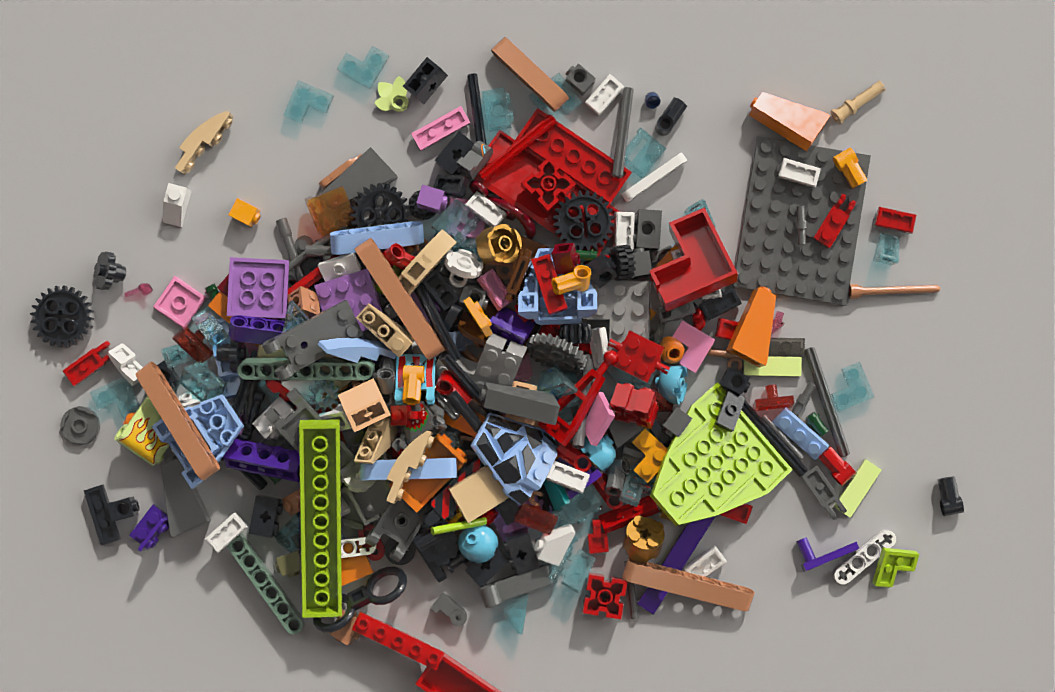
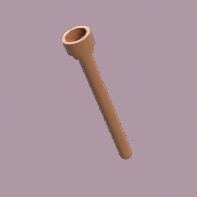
M850 284L848 297L849 299H858L862 295L937 293L940 291V286L862 287L858 286V284Z

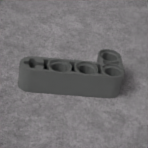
M551 563L541 565L539 569L520 575L515 574L483 585L479 590L485 608L498 605L503 600L556 583L557 580Z

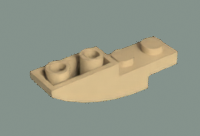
M225 111L198 126L179 147L185 153L175 169L184 175L187 172L189 173L195 165L194 161L197 156L200 157L205 151V144L213 148L214 145L221 141V134L231 126L233 115Z
M443 229L401 273L399 279L409 295L412 294L457 243Z
M426 431L418 436L397 458L387 476V479L394 483L386 501L395 504L397 500H401L404 493L402 486L404 482L408 483L412 471H409L410 467L418 469L419 466L423 467L427 458L424 455L426 448H431L434 437H432L433 432Z

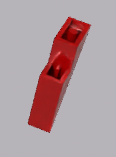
M362 612L359 613L351 629L436 671L445 652Z

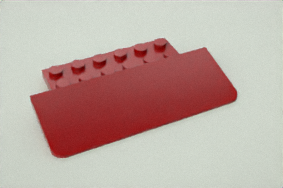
M537 108L515 140L499 130L488 145L493 149V154L482 170L548 115ZM556 121L555 125L487 181H483L479 173L474 178V180L483 184L494 194L515 205L531 219L555 234L558 228H553V224L557 222L553 220V216L558 214L554 211L555 208H561L557 204L546 214L537 204L538 197L535 194L530 197L521 188V182L532 172L537 175L539 173L537 171L538 166L549 156L560 167L558 173L561 176L566 173L576 183L575 189L566 197L571 199L570 194L572 192L577 196L579 190H581L582 195H585L588 190L589 196L596 192L597 199L603 196V204L609 202L606 208H613V211L609 214L614 216V212L620 211L610 204L632 172L624 167L622 178L612 177L614 160ZM545 182L544 187L546 189H551L552 183L549 182L547 184V182ZM560 195L558 197L559 202L565 203L564 198ZM581 205L582 219L580 222L584 224V237L588 238L585 229L587 222L584 221V208ZM590 207L587 209L590 215L597 214L594 208ZM575 210L568 211L569 216H578ZM590 227L592 233L598 234L600 232L598 227ZM574 228L571 230L572 235H581L578 229ZM597 244V254H600L604 246L600 247Z

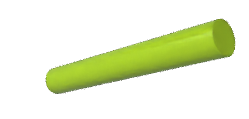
M483 517L475 519L470 523L462 521L431 527V533L436 535L483 526L487 524V520Z

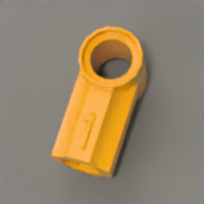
M848 148L833 157L835 166L840 172H843L852 189L867 181L852 148Z
M579 265L575 267L574 272L553 278L551 280L553 291L556 295H560L572 290L581 292L588 290L591 270L587 266Z
M404 365L403 403L408 405L420 403L421 385L424 383L425 374L424 366Z

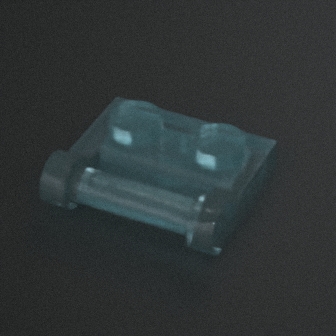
M640 127L636 131V136L626 147L624 165L643 179L667 148ZM644 139L647 143L631 162L628 156Z

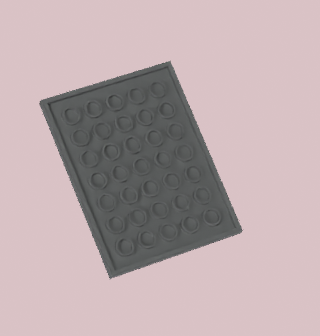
M757 137L735 268L739 274L737 282L733 283L732 287L749 290L766 287L771 290L772 294L843 306L847 305L867 181L853 189L851 188L843 172H840L833 162V157L841 153L842 150L811 145L808 151H805L789 141ZM855 153L858 158V164L867 178L871 155ZM783 158L821 168L816 187L813 188L778 178ZM843 193L846 195V199L839 209L845 212L852 200L856 201V204L832 246L827 248L814 240L813 237L831 207L836 204ZM797 206H805V221H807L805 245H798V230H796L795 225L797 221Z

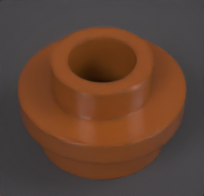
M512 262L497 265L496 273L501 279H510L515 266ZM504 266H507L509 268L508 273H504L502 271V268Z

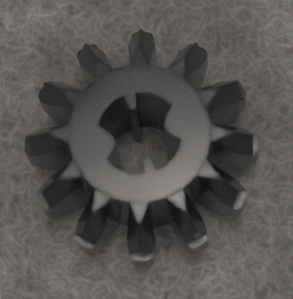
M579 323L563 324L560 326L559 337L560 339H566L568 343H589L592 337L591 326Z

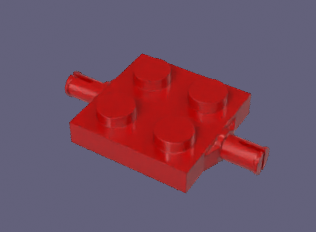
M630 330L622 343L612 338L609 340L616 345L608 342L607 346L618 350V362L612 366L647 383L656 370L666 375L668 374L670 367L660 363L665 347Z

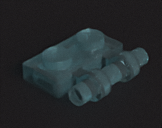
M455 198L431 228L437 233L443 229L447 234H451L457 242L453 247L457 248L459 244L465 242L466 236L477 228L480 218L476 215L472 219L468 218L467 215L471 210ZM462 222L465 224V227L459 232L456 228Z
M569 545L560 565L553 564L549 577L556 580L558 575H562L564 578L561 584L578 593L596 558L580 549L574 555L571 553L573 546ZM566 560L572 562L569 569L563 567Z

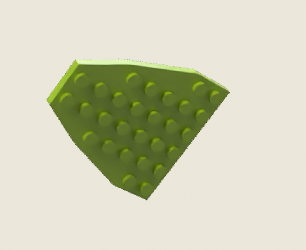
M718 382L708 389L687 410L686 414L693 419L679 437L675 435L663 457L650 495L675 526L715 517L768 494L792 471V468L742 410L733 432L715 425L726 393Z

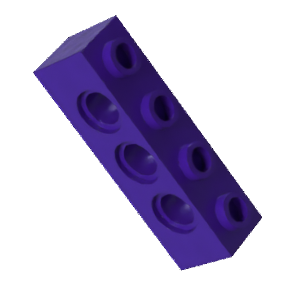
M235 439L223 456L227 468L300 482V454L297 450L284 449L280 446H269L261 442H249L245 439Z

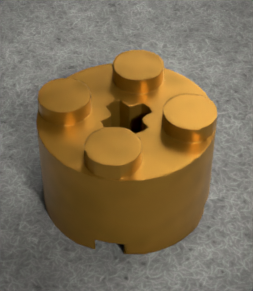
M507 224L486 228L476 237L478 254L486 265L497 266L512 262L517 259L519 250L522 247L519 233Z
M636 516L628 524L623 540V548L627 551V555L638 562H648L653 558L656 559L661 552L665 538L663 524L652 518Z

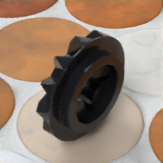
M420 190L414 192L409 198L411 214L419 220H428L434 217L436 213L426 210L424 213L422 209L415 206L417 205Z
M390 538L385 545L387 559L395 565L409 563L414 558L416 552L414 544L411 542L407 548L409 551H406L402 559L397 562L389 556L398 542Z

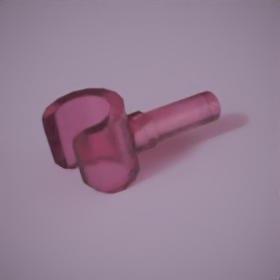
M142 283L136 289L124 294L128 297L141 291L143 296L151 293L153 289L150 284Z

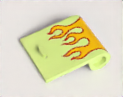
M148 395L130 422L124 424L118 430L114 440L151 466L162 462L163 454L169 447V444L161 442L152 428L162 418Z

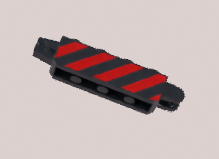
M478 456L473 458L457 473V478H452L428 501V506L431 509L424 515L422 519L423 524L432 526L440 519L443 521L447 519L449 521L457 514L455 510L458 509V506L448 489L486 466Z

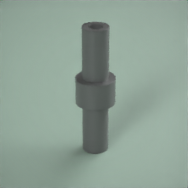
M797 206V221L795 225L796 230H798V245H805V229H807L805 206Z
M811 382L807 384L802 395L799 394L796 400L798 402L792 413L797 417L804 405L807 406L810 400L808 398L816 386Z

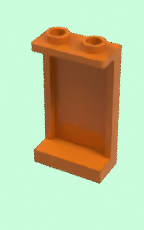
M437 434L431 448H426L424 453L427 456L426 459L456 458L457 471L467 462L465 459L467 455L459 447L455 449L451 445L452 440L445 434L442 436ZM450 478L409 479L408 483L404 482L402 486L404 490L402 499L414 511L419 512Z

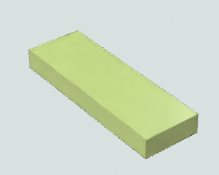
M768 357L766 366L760 368L743 360V374L746 376H801L802 357Z
M864 459L856 474L839 497V500L847 510L843 514L851 518L882 471L867 459ZM835 503L833 507L840 511L838 505Z

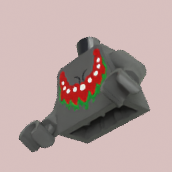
M425 401L411 405V411H423V419H411V425H402L401 435L392 443V447L397 452H400L401 448L404 450L407 447V443L410 444L426 431L433 432L432 437H435L446 430L444 410L436 404L429 405Z

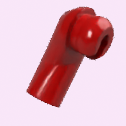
M696 308V313L692 315L693 327L701 331L706 325L705 315L702 310Z

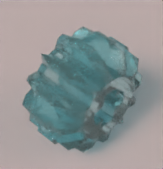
M317 380L314 381L316 386H309L311 392L307 393V397L310 398L308 403L310 406L314 405V410L316 411L321 408V411L325 413L326 407L333 410L332 404L338 405L339 403L336 400L340 394L337 392L339 387L337 385L333 386L334 382L332 380L328 381V383L326 380H321V384ZM326 392L327 396H325V398L322 399L320 395L323 396L322 393Z

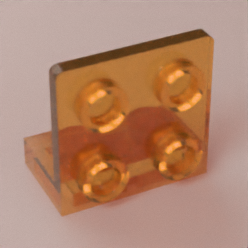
M342 186L316 197L310 196L304 199L316 230L321 236L350 225L349 221L354 219V217L348 215L353 210L349 207L350 202Z

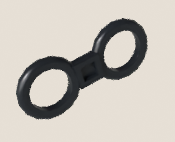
M396 566L379 569L371 575L365 586L362 585L347 593V595L342 593V602L347 604V609L341 619L331 624H325L321 621V617H313L314 626L321 632L332 633L345 627L353 618L356 610L370 603L386 605L395 601L405 591L407 575ZM388 575L398 577L397 587L391 593L385 596L373 595V588L381 578Z

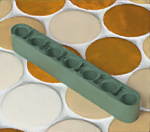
M246 358L239 365L237 372L242 379L279 380L275 370L289 363L287 358ZM320 358L308 365L311 372H305L303 369H300L284 380H368L374 372L375 364L368 358H360L358 363L343 358ZM244 365H249L252 368V372L246 371ZM263 366H270L272 372L265 371ZM321 366H328L331 372H324ZM341 366L349 367L350 372H343ZM367 366L370 372L365 373L360 367Z
M239 534L226 547L286 631L290 634L299 633L304 628V618H302V615L244 534ZM236 541L243 543L242 551H238L235 548ZM248 556L254 559L255 563L253 566L246 564ZM258 572L265 574V582H260L257 579ZM269 588H274L277 591L275 598L269 596ZM280 604L287 605L288 613H282L279 610ZM291 620L299 622L300 626L298 629L291 627Z

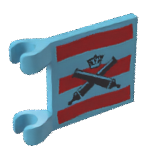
M402 354L400 357L397 356L396 405H403L404 365L424 366V383L421 385V391H427V404H435L436 357L429 361L424 354Z

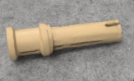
M878 80L855 98L845 100L843 105L831 110L833 119L838 124H842L844 119L850 115H855L857 109L886 90L883 88L885 87L884 84Z

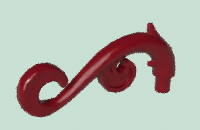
M476 180L470 182L469 188L474 194L476 191L505 211L507 219L514 221L516 218L524 227L526 237L529 239L534 238L536 227L527 214L505 200L487 196L489 192L480 182Z

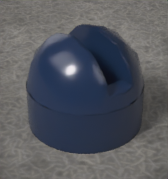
M649 92L645 95V104L648 108L654 109L660 105L661 100L657 93Z

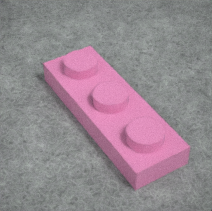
M460 106L411 133L420 151L471 123Z

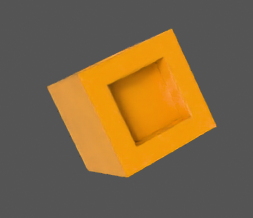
M237 198L228 215L252 227L253 224L256 225L261 217V214H259L261 210Z

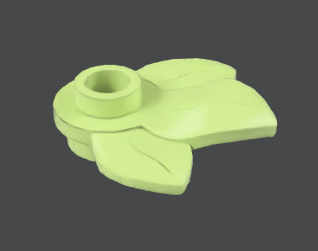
M398 76L393 85L386 82L378 83V92L381 98L375 101V105L380 110L389 111L393 109L396 112H403L407 109L409 100L406 96L408 91L403 87L406 83L404 79ZM402 100L403 104L401 106H397L396 101Z

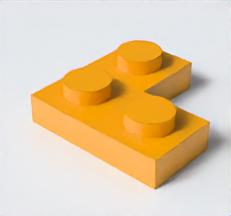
M470 297L465 299L463 302L481 332L484 333L486 338L493 333L490 329L492 323L487 315L484 314L477 301L474 303Z
M644 429L632 443L646 456L633 470L648 483L659 471L667 448L649 431Z

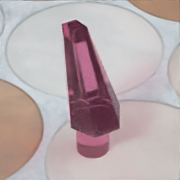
M776 312L772 323L771 336L785 324L782 322L783 312Z

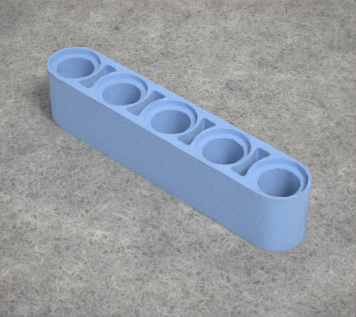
M411 221L331 232V253L336 255L356 253L355 248L369 238L374 240L379 249H387L395 243L401 246L424 243L423 222Z
M456 458L426 459L423 467L419 466L418 469L410 467L409 471H412L410 479L457 478ZM397 459L376 460L373 464L360 463V480H388L387 476Z

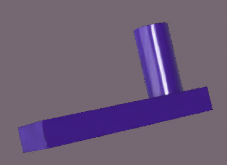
M807 537L796 541L805 561L801 565L804 572L860 549L857 542H854L816 558Z

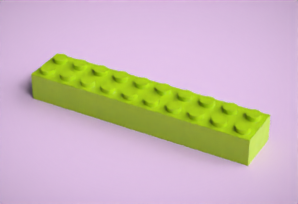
M340 419L300 420L302 618L342 617Z

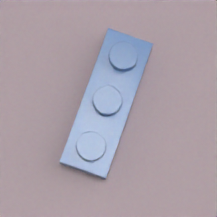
M787 407L772 421L814 460L829 446Z

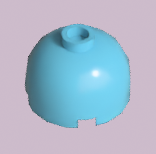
M670 366L667 375L661 372L660 376L656 377L655 387L658 388L660 397L666 402L680 405V402H683L688 385L684 377H688L686 367Z
M608 435L602 437L597 446L591 445L587 436L585 437L584 448L581 450L601 470L606 471L614 462L616 451L612 446L614 441Z
M486 525L463 529L458 540L459 550L471 562H487L494 556L496 547L498 548L497 535Z

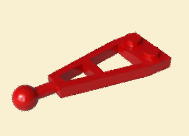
M613 350L605 352L603 362L596 371L591 369L557 401L560 405V412L576 396L583 400L570 425L559 416L556 425L539 422L537 425L566 447L578 431L606 379L602 375L609 366L615 365L618 362V354ZM596 378L587 395L583 394L581 391Z

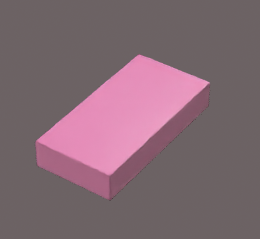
M493 268L477 279L483 290L487 291V296L498 311L511 303V301L505 299L507 294L506 287Z

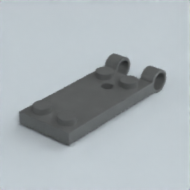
M343 300L280 335L267 340L262 344V347L266 354H271L282 347L289 363L277 368L275 373L279 380H284L298 370L328 355L318 345L319 341L336 338H359L364 334L348 301ZM303 341L307 343L305 349H302L300 346Z
M293 388L286 395L297 407L295 411L284 420L273 407L264 415L300 454V420L323 419L308 404L301 393ZM340 439V475H342L355 463L356 455Z
M402 498L400 501L397 500L395 504L389 502L376 525L367 535L365 542L374 547L383 533L398 542L389 557L399 562L413 541L412 538L416 536L423 525L422 519L431 508L427 503L419 512H416ZM399 517H404L405 522L403 524L398 523Z

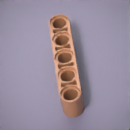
M506 37L491 49L493 55L552 111L556 112L569 99L567 94Z

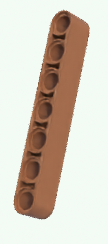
M369 238L355 248L356 253L425 357L430 361L445 351L443 344L374 240Z
M149 362L137 371L135 375L194 472L201 480L205 481L220 470V465L159 367L154 362Z
M628 558L622 575L624 580L631 583L741 611H749L755 594L752 589L650 562H638L631 558Z

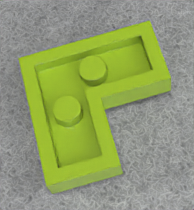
M882 548L872 583L875 586L893 587L897 570L914 572L920 554L917 551Z

